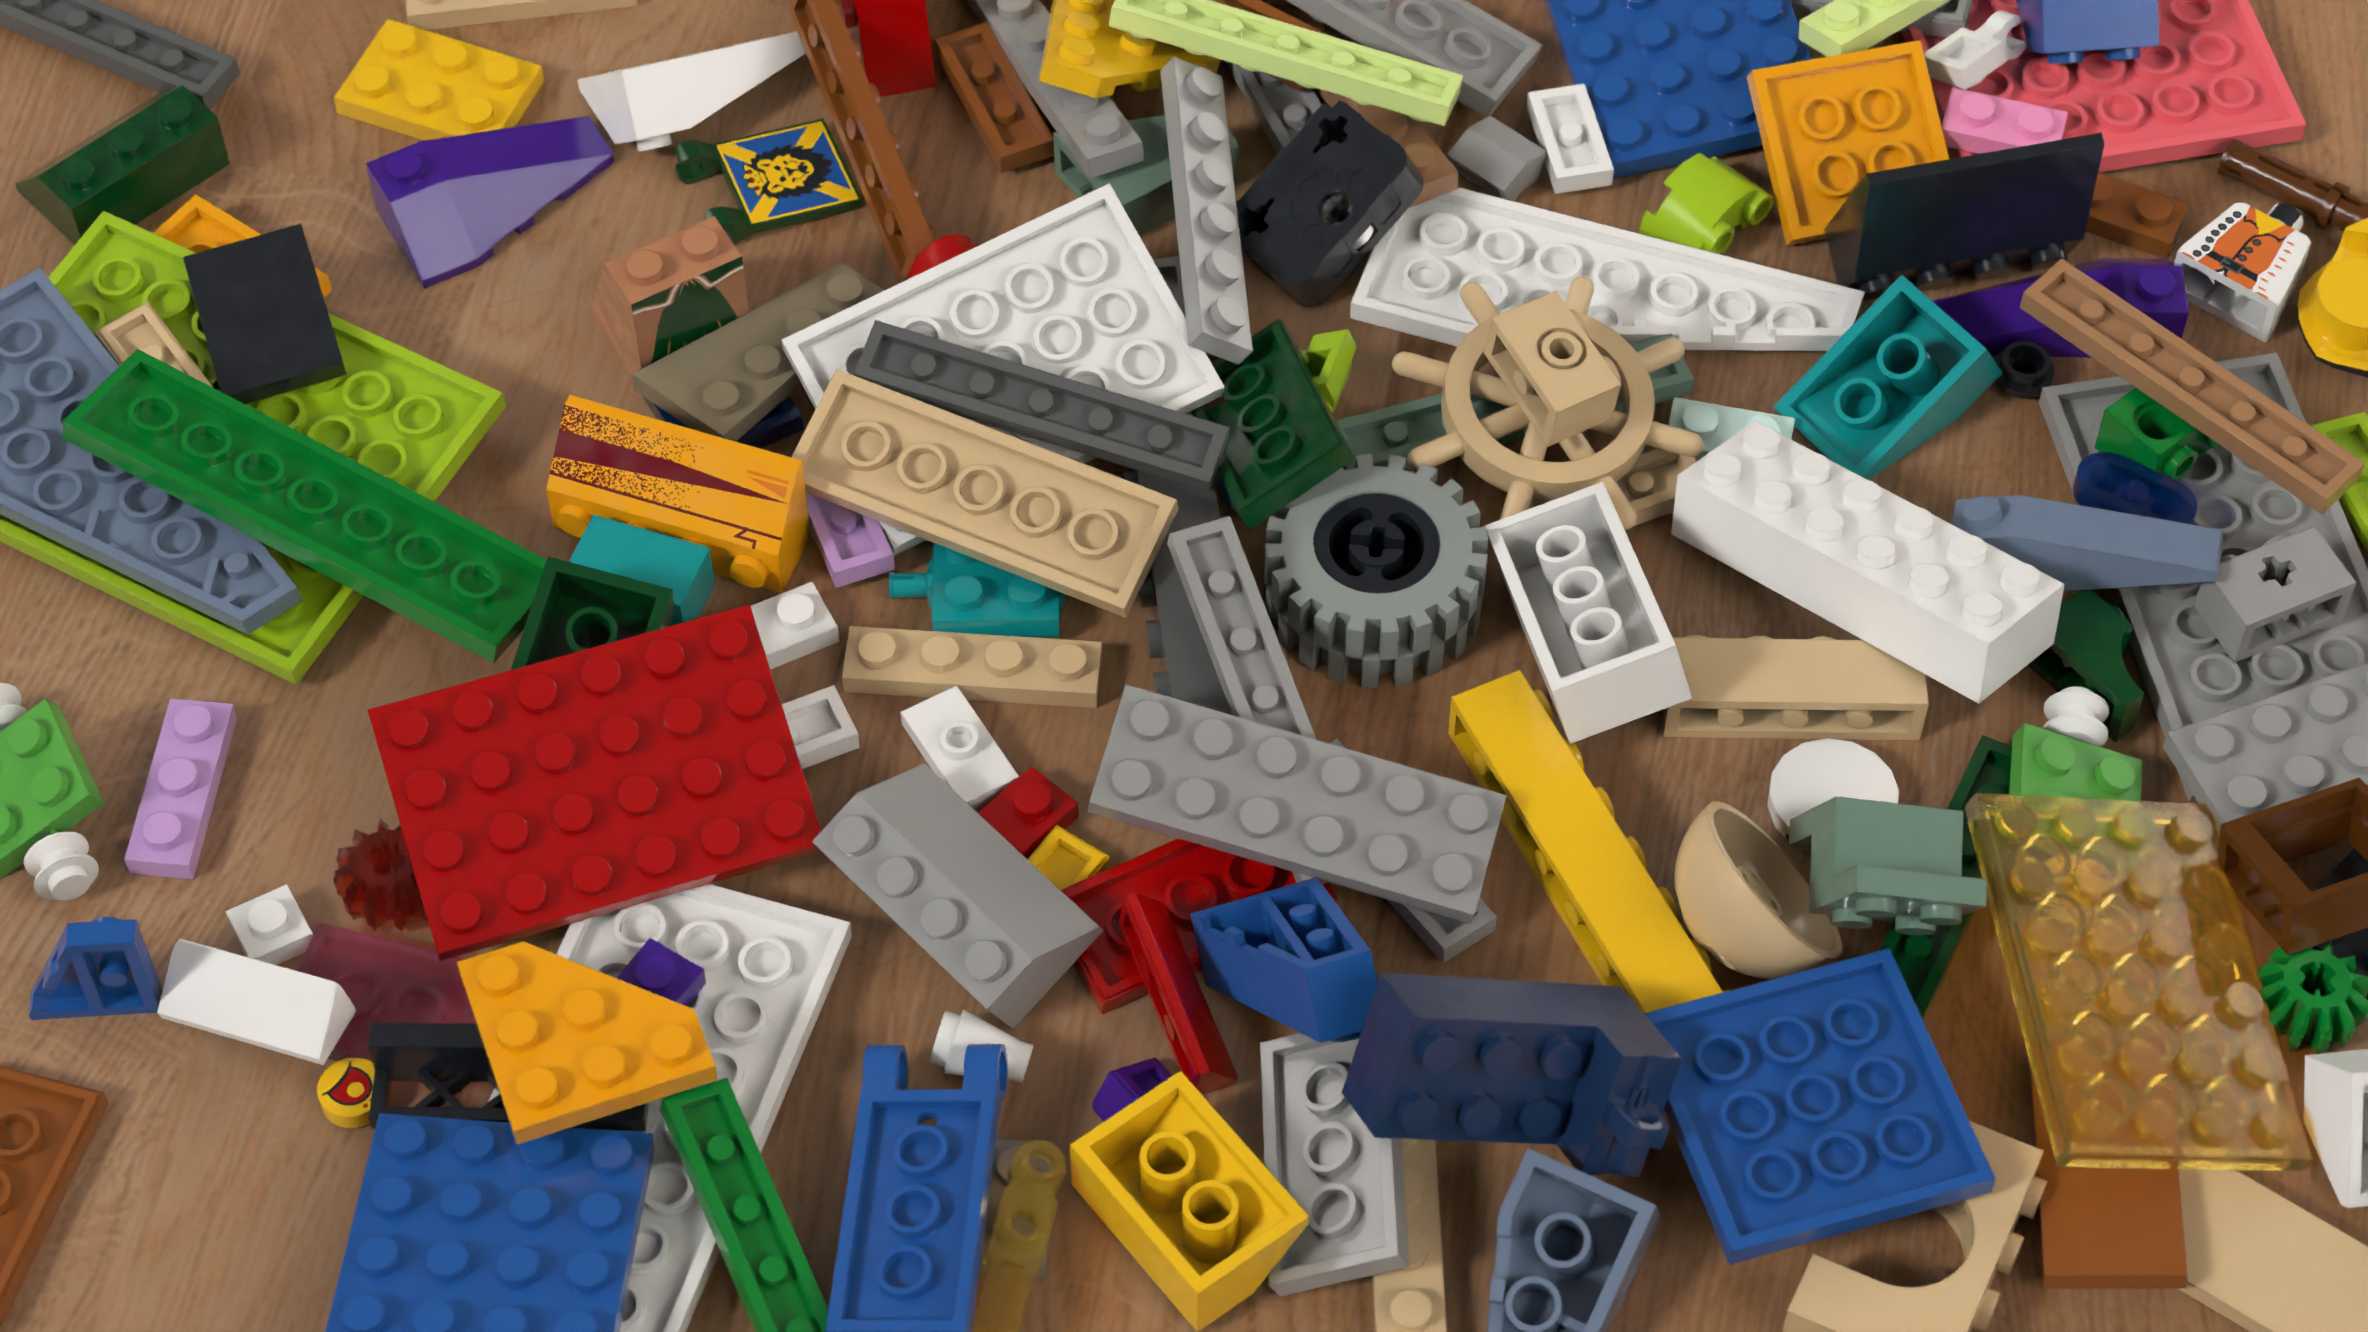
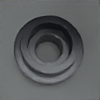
M2031 341L2013 342L1995 358V362L2003 372L1995 383L2003 392L2010 396L2023 399L2035 398L2041 395L2042 387L2052 385L2054 378L2053 363L2048 352L2037 343Z

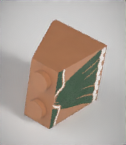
M715 216L603 264L591 309L592 316L631 376L644 367L749 312L742 255Z

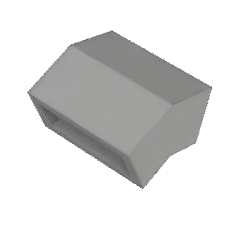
M1488 116L1470 126L1446 155L1457 169L1460 177L1490 196L1514 202L1525 188L1538 181L1547 151L1494 117Z

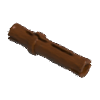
M2234 139L2228 145L2220 160V166L2217 170L2218 174L2239 181L2279 202L2289 204L2305 212V214L2316 219V225L2326 230L2335 227L2344 231L2346 227L2368 218V202L2349 193L2350 188L2340 182L2332 185L2321 181L2298 168L2259 152L2237 139Z

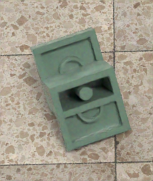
M1836 796L1790 819L1789 846L1811 848L1809 913L1832 916L1831 924L1842 928H1868L1872 926V920L1894 922L1895 932L1900 934L1932 935L1936 933V926L1960 924L1963 915L1986 907L1987 879L1961 876L1963 811Z

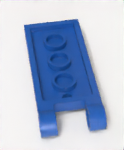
M968 1044L964 1057L962 1089L907 1090L908 1058L904 1045H868L866 1047L863 1060L860 1100L825 1332H972L1001 1099L1005 1098L1008 1085V1058L1004 1044ZM928 1119L937 1120L935 1126L921 1125Z

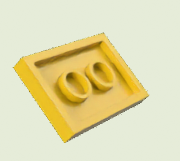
M387 19L333 99L337 114L425 141L515 127L544 83V76L541 65Z

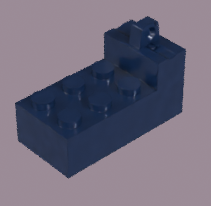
M1381 973L1342 1094L1375 1138L1556 1144L1575 1169L1588 1175L1613 1174L1640 1177L1650 1147L1656 1150L1662 1149L1669 1130V1125L1662 1113L1682 1058L1620 986Z

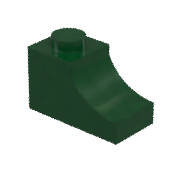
M2092 589L2080 590L2061 604L2054 644L2029 663L2028 666L2057 692L2068 687H2084L2101 696L2109 705V715L2102 723L2108 729V737L2116 743L2133 730L2144 696V692L2133 681L2123 662L2133 625L2126 620L2124 614L2116 605L2104 601Z

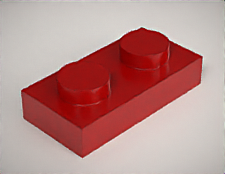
M1031 766L983 807L978 814L1028 859L1056 825L1066 829L1079 817L1078 802Z

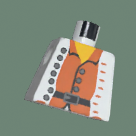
M2246 203L2233 204L2184 243L2177 251L2174 263L2183 267L2187 301L2267 343L2301 277L2311 246L2308 236L2299 232L2304 224L2300 212L2286 203L2275 204L2267 214Z

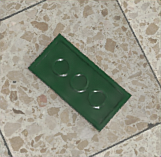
M1281 319L1275 320L1251 337L1253 352L1239 365L1222 358L1212 364L1224 385L1223 396L1191 411L1194 417L1229 427V439L1218 471L1239 516L1249 529H1252L1355 459L1291 332Z

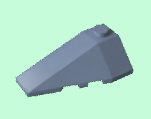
M2023 495L1979 496L1968 499H1956L1952 525L1981 538L1984 542L2064 583V591L2218 581L2223 544L2221 529Z
M1528 1148L1498 1213L1497 1246L1493 1277H1491L1487 1332H1608L1635 1279L1661 1221L1657 1206Z

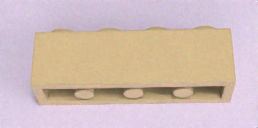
M1689 635L1683 638L1672 637L1679 653L1692 699L1662 710L1664 737L1830 738L1853 740H1920L1929 705L1926 674L1864 640H1836L1826 636L1812 639H1772L1767 636L1708 638L1702 635Z

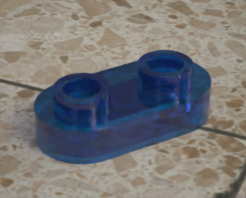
M2098 452L2084 458L2078 466L2073 483V495L2081 506L2192 525L2198 509L2196 497L2187 486L2116 453Z

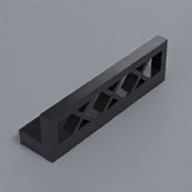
M371 1023L368 1049L375 1069L369 1112V1122L372 1129L376 1128L379 1113L510 1123L500 1094L482 1108L464 1107L454 1097L455 1094L471 1082H489L499 1092L476 1023ZM391 1081H421L432 1092L414 1107H388ZM649 1102L574 1126L573 1128L646 1131Z

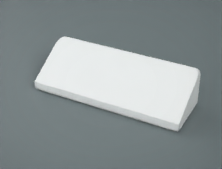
M178 939L171 954L157 1013L166 1020L324 1065L357 1009L343 988L334 981L185 939Z

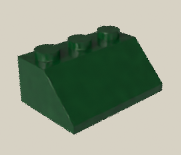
M181 85L158 93L15 184L17 191L75 245L103 211L136 225L230 165L218 117L187 88Z

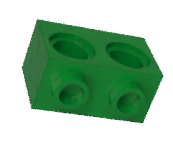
M2135 387L2104 410L2094 448L2143 490L2150 493L2168 479L2177 481L2192 468L2197 458L2212 447L2215 450H2220L2223 447Z

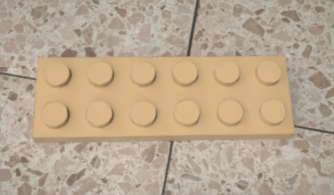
M838 369L835 370L792 455V458L803 461L805 487L808 494L1127 618L1179 509L1177 499Z

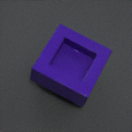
M651 938L648 939L616 977L619 980L684 1006H688L706 984L703 968Z

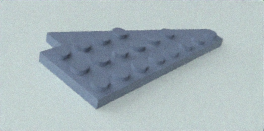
M40 267L0 290V514L247 635L301 602L302 600L296 585L260 541L63 439V420L101 385L119 365Z

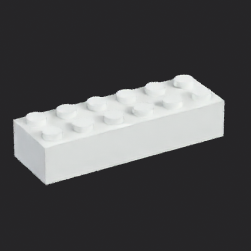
M1755 420L1677 475L1671 531L1673 536L1978 704L2054 644L2064 583Z

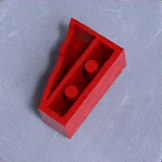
M841 0L842 18L847 29L849 28L851 37H854L860 46L862 67L869 84L872 83L876 86L880 97L936 87L925 0Z

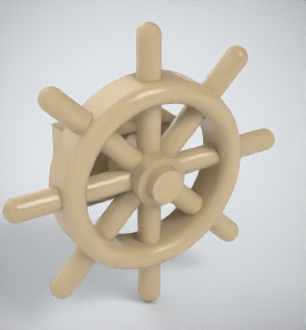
M1585 276L1576 277L1571 282L1565 302L1557 291H1553L1501 314L1479 283L1467 282L1461 287L1460 298L1478 326L1469 332L1459 343L1450 362L1445 363L1406 351L1399 352L1392 360L1393 370L1398 375L1443 387L1441 410L1446 435L1412 449L1407 457L1408 465L1412 470L1418 471L1422 463L1435 467L1459 456L1480 478L1494 487L1507 492L1500 520L1528 510L1532 500L1549 502L1604 482L1624 530H1629L1637 522V513L1616 482L1626 475L1637 462L1644 446H1652L1687 457H1695L1703 450V440L1698 434L1653 421L1655 397L1649 373L1679 361L1685 352L1684 345L1677 338H1668L1636 352L1612 328L1587 316L1594 293V284L1591 279ZM1490 361L1500 378L1478 371ZM1470 395L1510 407L1478 420ZM1618 395L1622 399L1625 413L1614 410ZM1520 429L1525 433L1519 454L1496 441ZM1591 429L1616 436V438L1604 449L1595 453L1582 432ZM1559 443L1571 461L1548 462L1543 460L1547 447Z

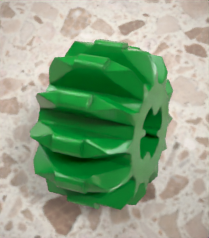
M2331 941L2322 946L2320 951L2313 950L2311 947L2287 955L2278 945L2276 950L2270 953L2267 963L2258 969L2253 981L2254 992L2256 993L2252 1003L2253 1015L2267 1019L2265 1024L2266 1037L2282 1033L2288 1036L2290 1052L2298 1048L2302 1042H2308L2316 1054H2321L2327 1050L2330 1042L2344 1047L2352 1039L2359 1025L2364 1024L2367 1017L2368 1000L2366 996L2368 994V977L2354 973L2357 967L2355 955L2341 959L2333 956L2334 951Z

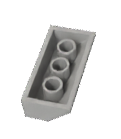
M925 764L856 793L812 841L975 999L1012 1029L1017 1026L1104 931Z

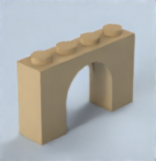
M1969 1121L1996 1178L1992 1192L1933 1208L1951 1225L1957 1234L1964 1254L1962 1266L1952 1275L1937 1283L1922 1287H1899L1880 1282L1813 1254L1787 1310L1782 1332H1971L1972 1328L1986 1332L2001 1294L1989 1289L1996 1271L2010 1275L2024 1240V1236L2013 1232L2020 1215L2033 1220L2048 1181L2036 1176L2044 1151Z

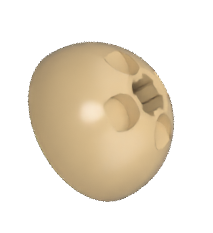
M1720 801L1710 802L1697 815L1686 831L1675 865V890L1684 922L1695 940L1723 965L1742 974L1758 978L1776 979L1825 966L1837 959L1842 953V942L1838 929L1831 924L1832 917L1830 915L1809 913L1810 882L1796 864L1767 833L1743 813Z

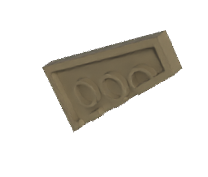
M841 263L633 373L634 390L689 428L736 442L801 385L783 350L782 339L884 290Z

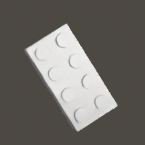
M1604 482L1485 525L1503 582L1570 744L1692 699L1676 644Z

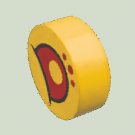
M363 1058L342 1059L329 1066L321 1075L317 1085V1096L325 1117L331 1123L343 1128H360L370 1124L369 1112L375 1074L371 1061Z

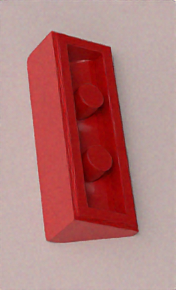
M1136 892L1125 895L1118 923L1179 1069L1202 1095L1234 1084L1238 1079L1237 1073L1168 909L1160 901Z

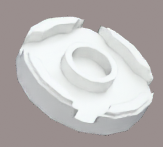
M1825 738L1804 742L1783 755L1771 775L1767 807L1775 828L1786 838V833L1789 835L1790 819L1836 796L1898 803L1899 788L1892 770L1875 752L1852 741ZM1799 847L1811 854V848Z

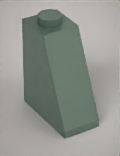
M1165 115L1127 120L1143 143L1144 161L1089 179L1068 149L1059 132L1053 133L1055 173L1077 198L1110 183L1139 236L1175 218ZM1228 130L1235 187L1237 186V159L1240 156V150L1235 137Z

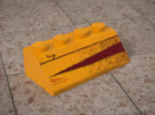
M569 395L566 400L546 488L553 527L562 529L571 536L581 538L593 515H597L709 547L713 572L715 574L732 578L746 587H763L780 593L784 592L811 538L802 460L577 396Z

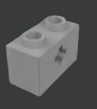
M2315 526L2293 535L2287 533L2276 535L2261 547L2239 556L2225 555L2221 557L2218 581L2200 583L2194 608L2235 663L2343 620L2356 581Z

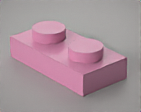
M1952 87L1941 127L1946 147L1982 154L2062 140L2068 112Z

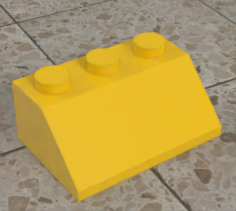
M1181 1070L1070 1144L1072 1186L1197 1332L1251 1296L1309 1224L1308 1214Z

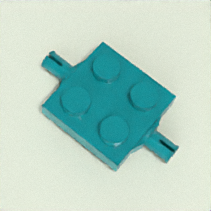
M934 543L933 558L927 567V573L889 572L890 599L927 598L928 605L932 611V631L1018 637H1060L1059 613L1066 601V596L1069 595Z

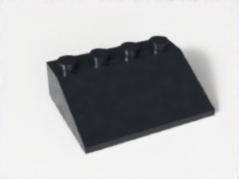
M2102 132L1866 174L1824 228L1837 284L1864 291L1863 300L1878 299L1901 275L1912 284L1917 283L1920 290H1929L1953 282V276L1974 273L1976 279L1983 280L2004 275L2011 270L2010 266L2031 262L2033 269H2046L2054 266L2061 258L2067 261V255L2085 236L2104 149Z

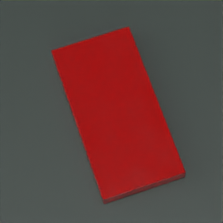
M1177 838L1061 890L1104 930L1073 964L1103 1015L1148 994L1118 923L1125 895L1136 892L1160 901L1166 906L1192 969L1196 973L1202 970L1190 914L1296 883L1292 871ZM1322 884L1337 904L1338 897L1330 884Z

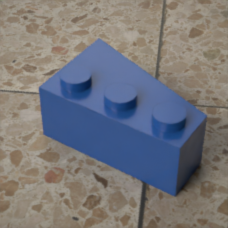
M1317 877L1190 914L1207 986L1319 1043L1326 1041L1348 1042L1360 1037L1377 986L1371 950Z

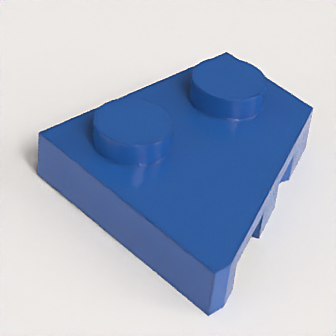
M101 917L91 922L67 923L31 991L30 1019L41 1020L157 1013L162 988L137 920Z

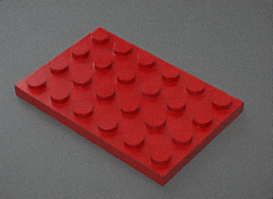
M750 604L368 709L370 722L439 961L821 852L812 841L822 830Z

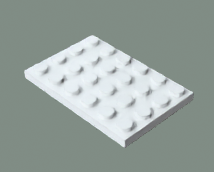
M1110 183L782 339L783 350L815 410L836 369L854 375L875 320L1184 414L1223 396L1222 393L1224 392V385L1206 353L1188 346L1186 318ZM969 419L1083 464L1096 458ZM879 522L894 556L926 541L923 538Z

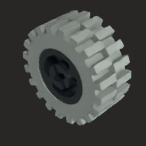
M1372 454L1355 455L1354 468L1343 470V467L1278 510L1276 517L1270 516L1266 528L1264 600H1266V610L1272 626L1278 625L1277 639L1283 648L1288 652L1299 645V663L1311 671L1321 661L1328 664L1327 679L1344 684L1348 672L1361 674V687L1378 688L1379 675L1393 674L1395 686L1410 684L1413 680V668L1421 666L1427 677H1430L1443 669L1444 652L1456 660L1466 649L1467 635L1474 637L1480 624L1488 558V536L1486 526L1480 527L1481 512L1474 500L1462 505L1463 488L1451 478L1442 487L1438 486V469L1425 463L1421 464L1417 473L1406 471V457L1389 455L1388 467L1373 466ZM1349 546L1348 572H1345L1335 563L1333 558L1342 549ZM1404 550H1406L1416 559L1418 565L1407 575L1402 576Z

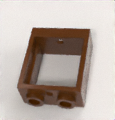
M2359 777L2222 823L2220 826L2216 874L2287 955L2368 928V872L2311 892L2286 864L2288 861L2347 841L2368 862V786Z

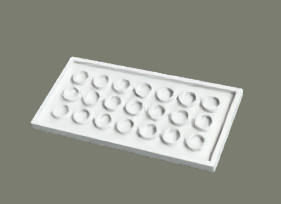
M707 884L571 923L556 955L616 978L648 939L651 938L703 968L706 984L687 1007L695 1010L716 1066L718 1080L728 1078L761 1154L851 940L852 932L851 924L848 921ZM495 1088L488 1102L500 1094ZM663 1098L649 1102L646 1131H628L653 1133L655 1151L619 1332H686L720 1252L661 1114L660 1108Z

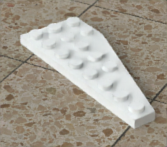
M1458 187L1457 190L1408 208L1375 245L1351 301L1350 318L1458 346L1464 337L1478 326L1460 298V290L1465 283H1479L1501 314L1553 291H1557L1565 302L1571 282L1576 277L1585 276L1591 279L1594 284V293L1587 316L1609 326L1629 344L1672 334L1673 338H1677L1683 343L1685 350L1828 351L1858 320L1864 291Z

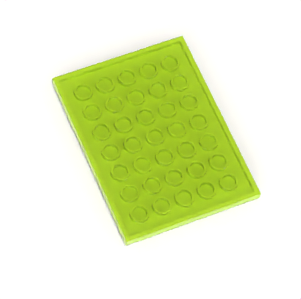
M103 211L48 278L96 338L95 331L149 302L212 387L220 391L183 257L195 254V252ZM329 314L347 375L246 405L435 502L506 408L503 392ZM0 514V542L295 685L299 683L364 596L262 543L296 585L302 601L247 635Z

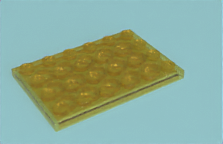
M1975 793L1964 808L1982 878L1987 879V898L2057 1167L2171 1169L2178 1167V1169L2300 1171L2312 1160L2311 1152L2274 1025L2268 1018L2270 1015L2267 1002L2263 1001L2259 990L2262 989V984L2236 895L2217 860L2219 837L2208 806L2195 803Z

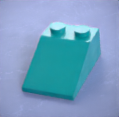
M1901 275L1773 408L1781 416L1795 418L1794 428L1829 460L1870 480L1960 418L2003 372L1982 344Z

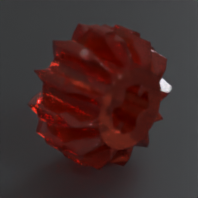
M380 818L376 832L370 835L355 829L352 838L354 846L338 848L336 860L339 869L334 871L335 877L333 878L337 895L342 897L346 912L351 915L353 920L365 917L367 925L371 926L374 932L387 920L393 921L394 926L401 932H403L406 918L412 915L428 921L401 826L399 825L395 830H391Z

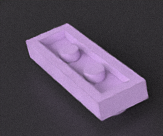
M170 698L124 858L129 874L194 879L237 722V715L233 704Z

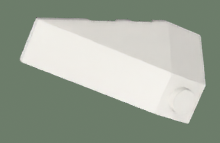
M795 31L730 47L690 54L681 58L577 79L580 92L613 142L619 144L636 141L639 152L671 145L670 133L692 128L806 52L798 32Z

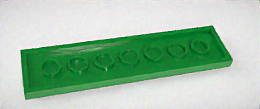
M139 349L128 357L63 420L64 440L493 663L498 660L524 630L547 559Z

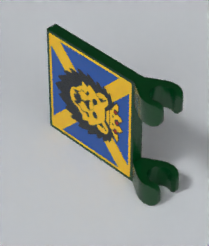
M824 119L714 144L688 140L679 143L675 147V155L679 162L675 166V171L679 180L684 184L697 183L718 169H721L738 209L725 206L714 207L705 213V219L715 216L734 245L751 234L862 208L861 196Z

